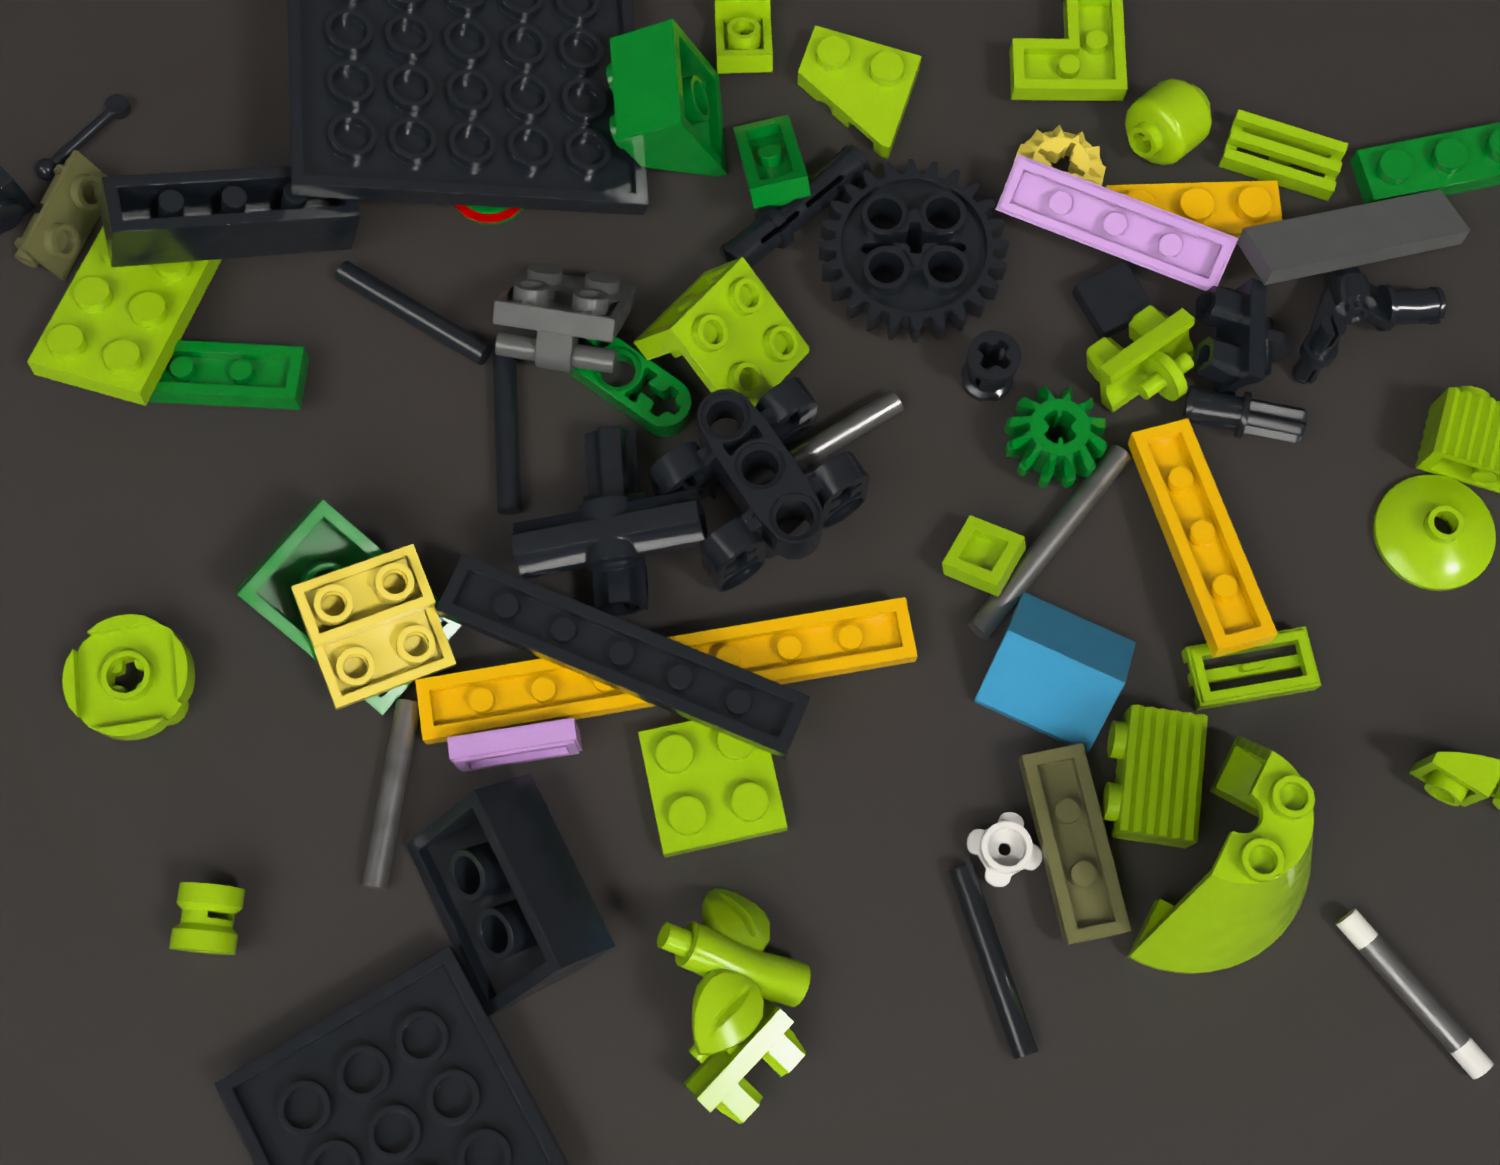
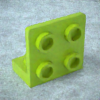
M744 257L705 271L634 341V344L647 361L671 353L674 358L683 355L711 393L720 389H732L742 393L754 407L761 397L780 384L809 353L807 343Z

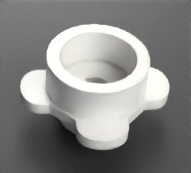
M1013 812L1003 813L999 817L998 823L986 830L975 829L967 838V849L970 853L978 855L986 869L985 880L994 887L1006 886L1010 882L1012 875L1023 869L1034 870L1042 861L1041 849L1032 843L1029 833L1024 828L1022 817ZM1000 844H1007L1010 847L1008 855L1004 856L999 853L998 848Z

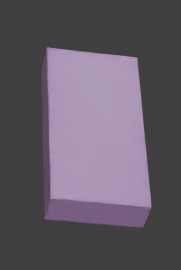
M574 718L447 737L449 759L462 772L580 754L579 751H583L580 729Z

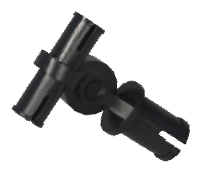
M1358 267L1332 271L1325 279L1326 287L1309 333L1299 348L1301 357L1293 367L1292 375L1301 384H1306L1307 380L1309 384L1315 382L1320 370L1323 367H1328L1336 358L1339 351V340L1346 332L1347 324H1357L1367 320L1373 323L1375 329L1380 332L1390 331L1394 325L1426 323L1435 325L1441 323L1440 319L1444 318L1446 312V298L1443 290L1440 287L1394 290L1389 284L1378 285L1377 287L1369 283L1367 276L1362 274Z

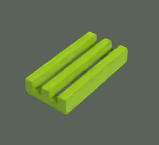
M1238 109L1218 167L1262 181L1278 180V186L1328 201L1335 190L1337 183L1335 180L1340 173L1343 164L1341 160L1346 153L1349 143ZM1237 147L1268 156L1269 160L1237 151ZM1291 164H1294L1306 169H1310L1322 173L1323 177L1316 176L1301 170H1297L1289 166Z
M1306 626L1277 631L1278 634L1272 643L1220 657L1295 645L1297 654L1205 670L1203 660L1214 659L1207 643L1185 647L1181 654L1183 662L1188 664L1190 672L1187 675L1189 686L1193 687L1195 697L1193 698L1195 711L1314 691L1322 686ZM1301 668L1303 676L1212 692L1209 687L1211 683Z

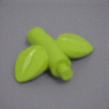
M720 888L709 891L701 905L703 925L692 921L685 928L666 922L662 926L657 938L658 948L674 953L675 962L678 966L703 977L697 985L692 1006V1032L698 1055H714L746 1040L763 1018V999L789 1007L799 1005L808 991L811 979V971L808 964L788 957L763 952L770 940V922L765 912L754 902L738 893Z

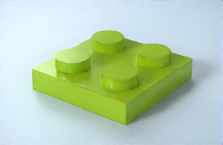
M692 720L638 732L664 858L787 831L788 826L771 753Z

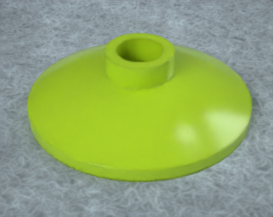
M1419 475L1403 480L1386 493L1374 515L1373 536L1382 560L1399 578L1422 589L1446 591L1468 584L1486 569L1495 550L1496 531L1490 511L1473 490L1452 478L1440 475ZM1435 517L1442 519L1448 525L1450 534H1444L1437 530L1434 524Z

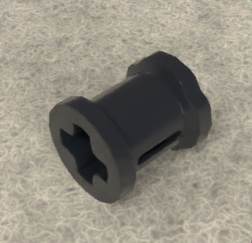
M990 330L980 333L972 340L967 350L966 362L961 371L963 389L970 397L980 402L988 400L998 401L1008 394L1013 384V376L1021 362L1019 345L1012 336L1002 331ZM1002 348L1005 350L1004 356L1000 354ZM992 363L995 364V366L991 367L989 370H986V368H988ZM977 378L981 380L979 385L976 384Z

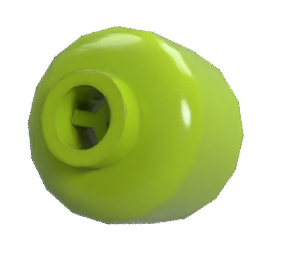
M1174 78L1159 82L1138 98L1127 110L1125 119L1126 134L1133 151L1150 163L1162 166L1177 163L1197 147L1209 135L1212 125L1210 103L1205 93L1194 84Z

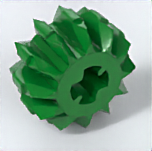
M1046 385L1038 390L1035 401L1026 397L1021 398L1015 407L1017 416L1009 417L1005 424L1004 432L1012 438L1007 442L1004 449L1006 457L1022 458L1016 470L1019 477L1028 475L1032 470L1040 473L1037 479L1040 489L1048 486L1052 476H1056L1064 489L1073 485L1076 474L1085 478L1091 476L1096 468L1094 459L1101 458L1107 448V441L1099 437L1106 428V418L1088 416L1094 406L1092 398L1085 399L1079 404L1071 401L1073 397L1071 386L1064 388L1058 399H1055ZM1056 432L1063 436L1065 440L1063 442L1062 437H1059L1057 443H1054L1047 439L1045 435L1048 433V437L1051 438L1053 433Z

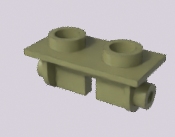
M73 150L64 165H56L54 168L55 176L40 202L43 205L40 213H34L22 237H17L14 245L18 248L14 257L18 261L32 268H37L40 263L61 280H66L101 214L102 177H108L77 150Z

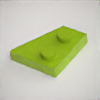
M815 25L798 70L797 84L816 101L827 104L831 109L832 115L847 128L853 124L874 143V152L880 157L889 159L920 69L922 56Z

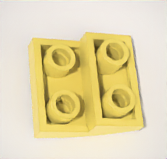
M414 544L291 586L336 710L456 665L455 658L434 607L436 601Z

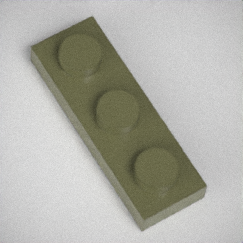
M1079 743L1021 755L1018 761L1039 846L1042 851L1044 867L1064 946L1131 932L1084 744Z

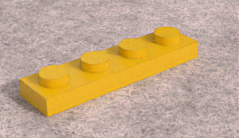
M1189 419L1132 432L1127 443L1212 657L1216 658L1272 643L1278 634Z

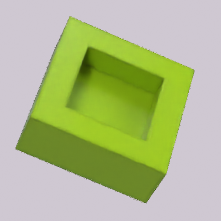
M969 515L942 562L944 575L999 597L1026 549L1025 536Z

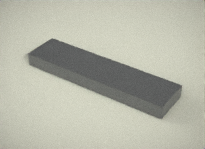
M1438 189L1243 228L1237 244L1262 283L1269 285L1460 245L1470 232V228L1442 190Z

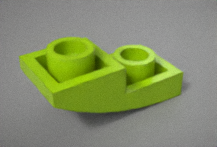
M715 0L717 74L773 72L770 0Z
M1436 752L1415 762L1409 772L1426 783L1424 789L1432 797L1445 804L1466 807L1492 796L1494 797L1492 803L1500 810V759L1462 752Z

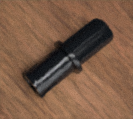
M1190 385L1182 420L1188 418L1190 423L1234 431L1235 438L1241 439L1243 433L1297 443L1300 442L1306 429L1307 411L1299 407L1252 399V392L1245 391L1243 396L1200 389Z

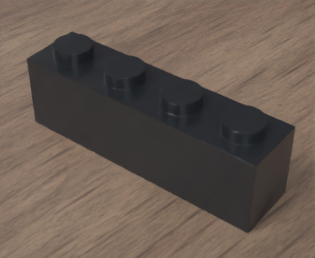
M290 166L102 177L101 216L111 267L352 249L361 217L357 199L291 196Z

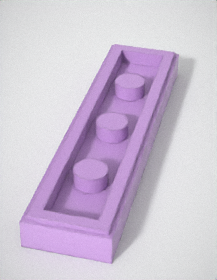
M1017 154L995 209L1204 291H1207L1212 286H1218L1238 241V238L1019 154Z

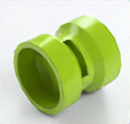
M180 882L176 903L182 909L180 923L172 928L169 949L206 954L235 955L238 934L233 929L235 914L243 909L245 889L210 883Z

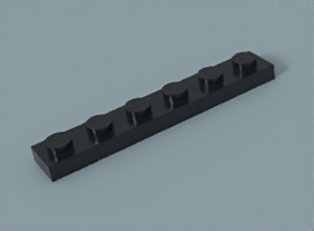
M462 554L436 607L437 613L443 618L784 759L787 757L810 702V696L464 554Z

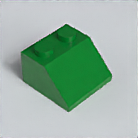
M672 18L610 38L611 63L606 67V76L614 96L615 114L610 116V130L616 145L620 149H624L644 168L712 177L727 175L719 74H717L716 70Z

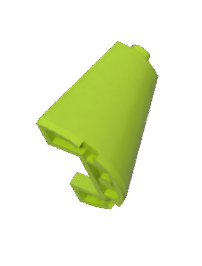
M1237 736L1209 791L1258 817V825L1250 833L1230 832L1212 869L1175 906L1161 898L1154 901L1127 955L1128 958L1142 965L1173 973L1197 974L1227 969L1260 954L1272 945L1293 921L1306 894L1310 878L1315 795L1309 782L1301 777L1296 769L1276 752L1244 737Z

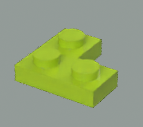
M1063 0L1064 39L1012 38L1009 50L1011 100H1124L1128 87L1123 0Z

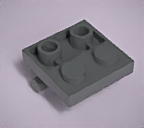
M535 263L528 265L527 268H521L494 300L493 324L536 330L537 336L531 337L499 332L496 338L495 354L535 361L536 368L573 373L574 368L614 374L617 364V350L578 344L580 337L613 343L633 309L636 285L620 283L618 276L603 272L588 273L585 277L562 274V268L552 264Z

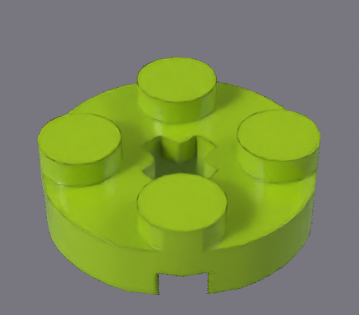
M125 614L97 623L87 631L91 636L82 642L78 651L72 649L66 659L62 685L68 707L89 728L112 739L132 741L148 738L161 732L167 726L179 723L188 712V700L193 693L195 684V666L190 650L173 630L147 616ZM135 662L136 668L144 672L142 682L137 684V688L128 692L123 686L115 685V679L126 673V664Z

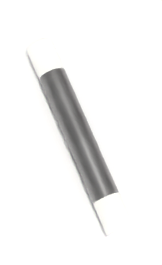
M1356 908L1349 911L1336 923V926L1473 1080L1483 1076L1492 1068L1494 1063Z

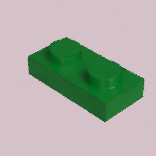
M788 114L733 127L737 149L754 209L769 205L782 206L792 202L794 199L811 196L808 175Z

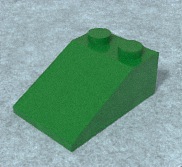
M316 498L234 590L239 597L317 660L291 586L385 554V552L325 500ZM433 595L436 601L434 605L436 609L440 600L435 595ZM438 614L446 638L449 640L461 625ZM411 683L365 699V701L380 714L384 715Z

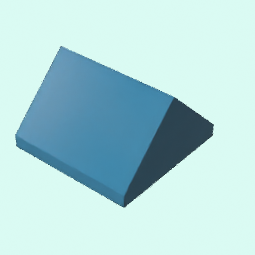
M1024 592L1018 601L973 702L1067 745L1083 743L1087 754L1126 683L1136 642Z

